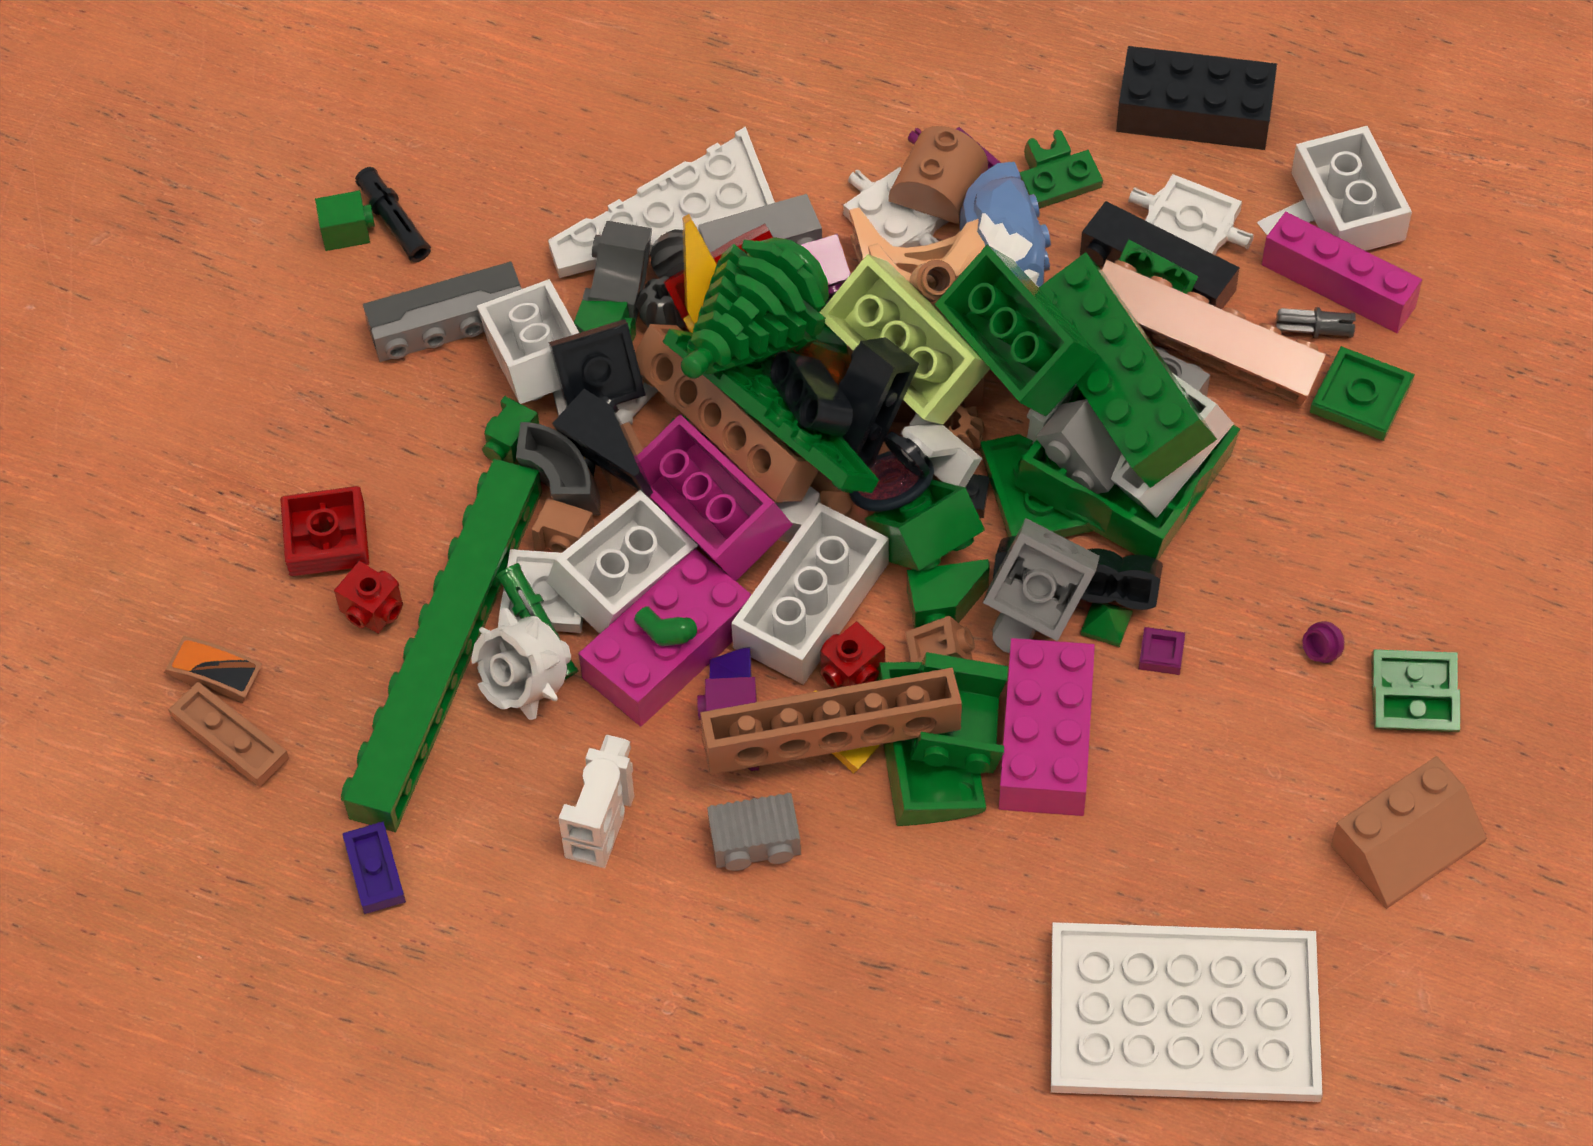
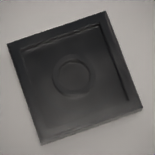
M625 319L549 342L566 408L583 389L597 397L603 394L612 400L615 405L646 396L630 330Z

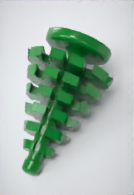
M774 237L763 241L743 240L742 249L747 254L735 244H732L722 253L712 276L709 290H707L703 307L701 306L698 321L694 325L692 338L689 339L687 356L681 362V369L685 376L690 379H696L702 374L711 375L735 366L741 368L753 362H763L770 358H775V355L781 351L796 353L806 349L817 340L815 336L821 334L826 319L820 314V311L826 306L829 297L828 280L818 260L806 248L792 240Z

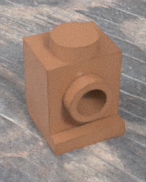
M548 498L532 528L535 551L544 552L547 547L553 552H564L594 527L593 513Z

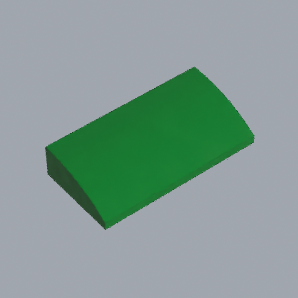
M880 662L877 668L879 675L876 681L917 674L922 662ZM912 739L883 744L897 826L945 822L985 812L986 802L980 774L971 773L963 768L946 765L935 767L927 765L922 761L911 760Z

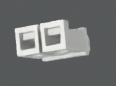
M606 735L600 750L589 748L585 758L586 767L583 770L584 787L576 807L564 804L558 818L561 837H563L562 844L565 858L601 868L606 867L624 818V805L631 807L634 799L633 763L628 758L631 750L630 741Z

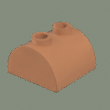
M932 126L924 129L918 136L890 189L889 202L960 224V210L968 188L988 169V160L984 150L970 136L954 128Z

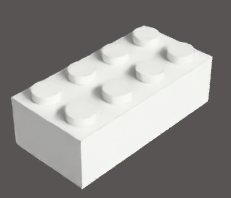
M818 502L732 621L733 648L738 650L750 647L751 658L804 685L820 662V650L823 644L832 635L840 634L889 564V538Z

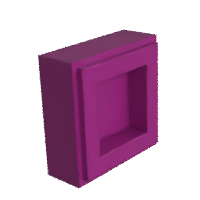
M1144 627L1139 669L1180 675L1185 632Z

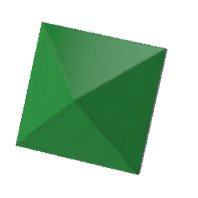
M1092 603L1082 627L1081 635L1120 647L1133 611L1109 603Z

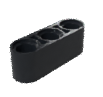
M789 351L779 352L771 365V381L800 426L804 429L836 437L845 435L852 423L853 409L824 364L816 358Z

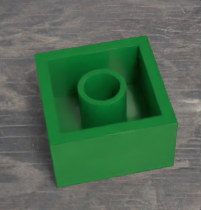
M933 479L923 494L909 504L894 510L874 512L865 518L868 528L889 538V562L917 571H927L936 567L941 562L940 558L950 551H959L970 546L974 542L973 537L985 531L966 487Z

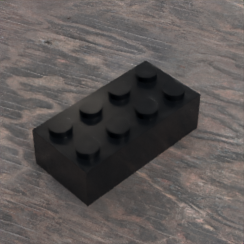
M1128 46L1119 98L1116 132L1265 150L1277 63Z

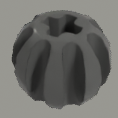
M674 229L666 232L654 242L650 253L651 266L659 279L664 275L673 276L684 269L683 230Z
M664 275L660 279L653 278L639 292L637 309L640 313L639 317L647 327L650 324L677 325L680 329L685 327L664 284V281L672 276Z

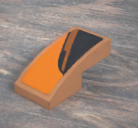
M183 636L164 673L191 686L199 682L203 686H207L243 703L262 663L225 647Z

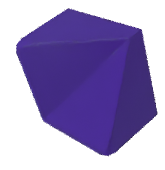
M750 647L741 648L710 659L709 679L752 677Z

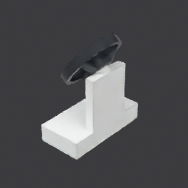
M917 413L910 425L904 427L901 433L903 437L894 432H890L884 437V442L892 454L910 472L921 479L930 474V469L924 461V456L930 458L934 467V475L942 482L966 487L982 460L976 452L944 425L923 420Z

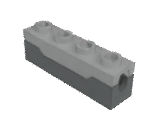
M512 261L364 303L363 308L368 329L379 361L399 359L410 353L428 348H437L445 343L465 337H475L485 332L477 305L522 289Z

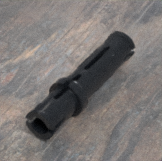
M374 167L362 169L356 175L355 182L368 198L372 212L380 215L411 262L424 260L430 254L431 246L424 240L412 220L398 203L399 197L392 188L386 186Z

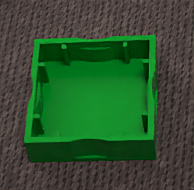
M1078 386L1074 388L1068 403L1086 399ZM1233 425L1157 518L1130 499L1123 491L1122 494L1129 512L1119 507V490L1116 484L1112 486L1109 492L1096 494L1066 476L1067 470L1064 468L1060 469L1056 462L1047 456L1044 447L1037 439L1021 460L1015 486L1045 504L1053 506L1054 509L1068 517L1086 523L1089 529L1131 553L1150 556L1158 560L1231 457L1240 428Z

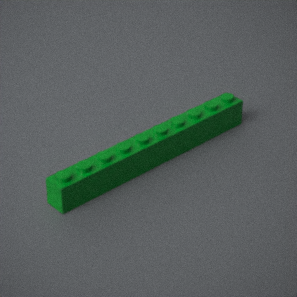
M493 459L488 472L481 474L477 484L476 500L473 505L469 504L465 509L462 521L463 529L459 538L454 537L450 543L448 550L449 561L445 570H439L435 577L433 585L434 595L430 604L425 603L420 611L418 619L419 629L415 638L410 637L405 645L403 653L404 662L400 672L393 673L388 686V699L384 707L380 706L374 715L373 733L369 742L364 741L357 755L358 767L353 778L348 777L343 785L341 801L344 802L350 820L368 825L384 821L386 830L397 831L470 662L474 644L481 635L479 629L485 627L501 590L502 583L496 575L507 568L510 549L518 550L541 497L542 487L539 470Z

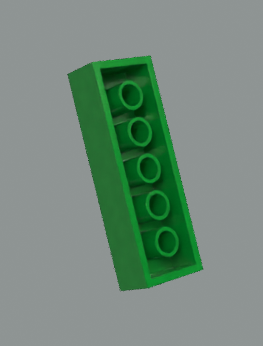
M1086 252L1038 287L1100 355L1098 360L1076 384L1130 467L1150 488L1217 440L1109 279Z

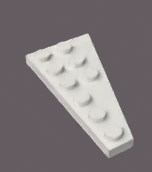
M746 127L735 132V138L720 146L719 143H716L707 148L706 154L693 162L684 161L639 187L637 194L624 202L618 199L608 205V211L596 218H585L548 240L549 249L559 278L595 269L597 258L592 257L593 241L596 234L602 235L606 221L652 228L651 253L654 242L661 235L674 229L683 230L682 217L690 214L698 229L699 224L775 203Z

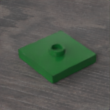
M1341 346L1311 404L1310 413L1384 441L1413 383L1415 374Z

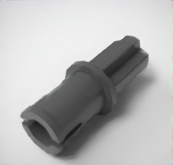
M1315 307L1314 311L1281 308L1277 311L1275 324L1276 328L1281 332L1312 334L1313 338H1318L1319 334L1353 338L1355 324L1352 323L1356 321V316L1352 312L1321 311L1320 307Z

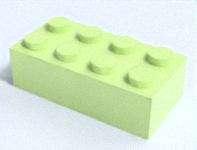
M867 254L820 311V314L826 318L824 323L852 350L859 345L860 341L886 337L919 363L903 400L923 420L943 425L990 369L948 319L886 260Z

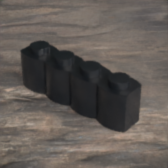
M1016 536L1001 539L995 557L993 578ZM1100 548L1087 549L1100 557L1096 572L1081 597L1082 600L1091 603L1116 601L1127 608L1137 610L1156 607L1163 568L1162 562L1146 555H1129L1122 558L1110 550Z

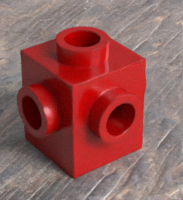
M360 561L334 589L339 611L345 614L346 618L356 627L361 629L367 627L377 634L387 624L393 623L402 610L403 602L398 581L388 572L383 570L377 572Z
M856 621L840 635H832L823 644L820 650L821 676L833 689L874 682L879 675L877 670L879 663L885 662V646Z

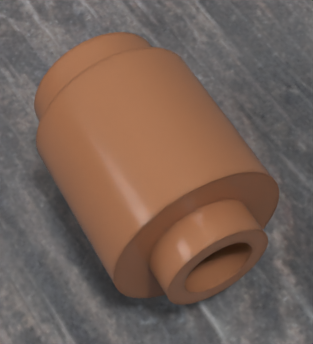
M931 260L914 269L911 274L910 283L929 302H935L956 280V275L948 263L942 260ZM927 275L934 277L936 281L934 289L928 286Z

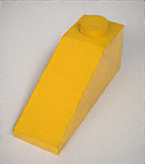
M690 214L682 217L685 306L689 313L683 320L689 331L693 333L694 325L698 321V315L701 306L703 307L704 298L707 290H709L717 264Z

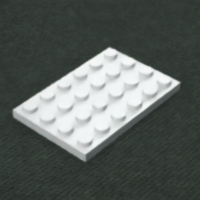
M1053 922L1051 1093L1321 1102L1322 1071L1316 931Z

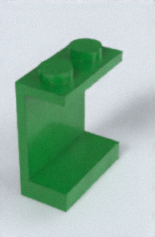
M926 652L917 674L953 668L962 701L961 730L941 734L921 731L918 738L912 739L911 760L922 761L927 765L935 767L946 765L963 768L976 774L994 773L1004 754V745L997 744L999 696L1007 682L1008 666Z

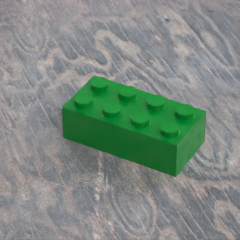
M988 244L935 303V306L1019 403L1045 417L1100 357L1016 262Z

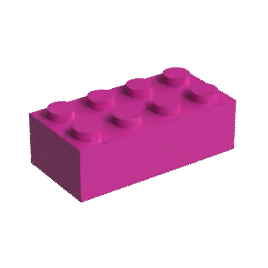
M681 414L637 455L653 491L649 499L735 581L793 526L775 502Z
M694 549L578 653L582 678L641 727L709 665L710 659L717 657L733 642L731 623L752 594ZM649 606L661 619L674 617L693 619L697 625V634L693 639L684 644L659 646L634 621V618L639 610Z
M1011 638L999 810L1084 816L1095 644Z

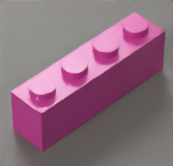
M1286 211L1266 236L1262 266L1395 333L1399 332L1416 308L1422 283L1421 278Z

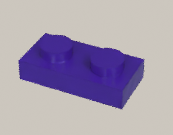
M384 821L342 833L364 914L405 903V896Z

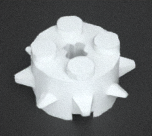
M508 608L500 609L498 628L490 631L481 627L479 629L481 635L474 644L471 660L472 664L478 662L477 669L482 678V682L477 683L487 700L498 708H520L529 720H533L537 716L539 700L543 698H548L555 702L558 700L556 693L565 680L566 664L571 660L570 649L567 643L559 640L550 626L542 622L537 616L516 620Z

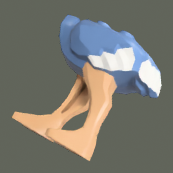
M1015 162L997 163L982 173L967 190L960 210V231L953 237L929 245L909 248L892 246L879 235L860 208L849 210L854 232L851 234V242L859 264L867 254L886 260L909 282L914 269L931 260H942L948 263L953 268L957 279L987 244L1013 259L1037 287L1044 284V273L1050 270L1049 258L1045 249L1051 246L1049 231L1046 224H1039L1037 217H1039L1040 212L1036 196L1028 194ZM927 275V284L931 289H934L936 281L934 277Z

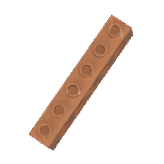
M650 324L635 352L642 380L663 394L665 402L669 406L683 413L689 419L688 422L699 432L704 433L713 442V445L723 455L728 456L737 465V468L749 479H752L775 503L802 501L819 470L757 419L745 413L740 405L706 377L701 375L699 378L690 379L684 375L681 369L683 358L663 343L669 329L682 331L677 325Z
M953 668L700 712L702 739L709 772L712 775L918 738L921 731L933 734L961 730L962 701Z

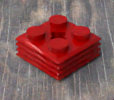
M359 486L285 495L280 498L284 556L290 576L353 568L358 561L367 566L369 565L365 507Z

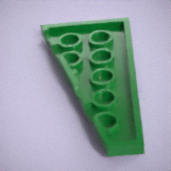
M669 329L663 343L684 359L687 356V345L693 333ZM774 358L763 362H753L741 368L735 366L711 375L702 374L740 405L745 413L757 419L830 479L836 488L846 493H853L854 491L873 492L879 479L842 437L804 429L800 426L771 381L770 371Z

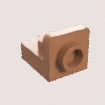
M951 616L905 632L911 662H922L926 652L973 660L971 651L975 649L973 636L967 627H962Z

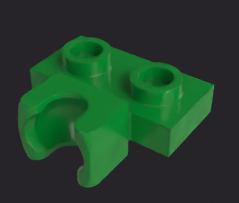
M1061 130L1054 131L1053 138L1055 140L1052 142L1049 150L1041 148L1038 141L1034 138H1030L1025 145L1024 155L1030 169L1019 173L1028 194L1036 196L1039 209L1102 188L1103 178L1089 149L1070 155L1071 148Z

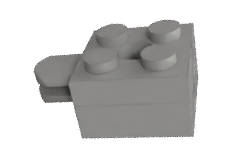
M1025 518L994 576L983 602L1001 612L993 627V641L997 647L1004 652L1010 653L1011 638L1032 640L1036 631L1058 641L1096 572L1100 556Z

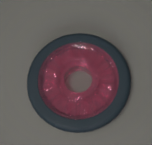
M891 451L882 453L877 456L873 465H868L869 469L879 479L873 492L854 491L849 493L850 498L855 505L867 511L883 512L900 508L914 501L928 488L934 475L933 463L928 456H924V461L930 469V474L921 479L910 472ZM898 477V478L895 479L894 481H891V482H888V483H884V482H886L887 480H889V479H891V478Z

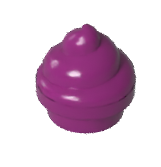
M1321 621L1308 628L1303 636L1302 645L1310 659L1321 663H1329L1342 655L1345 641L1342 631L1331 622Z

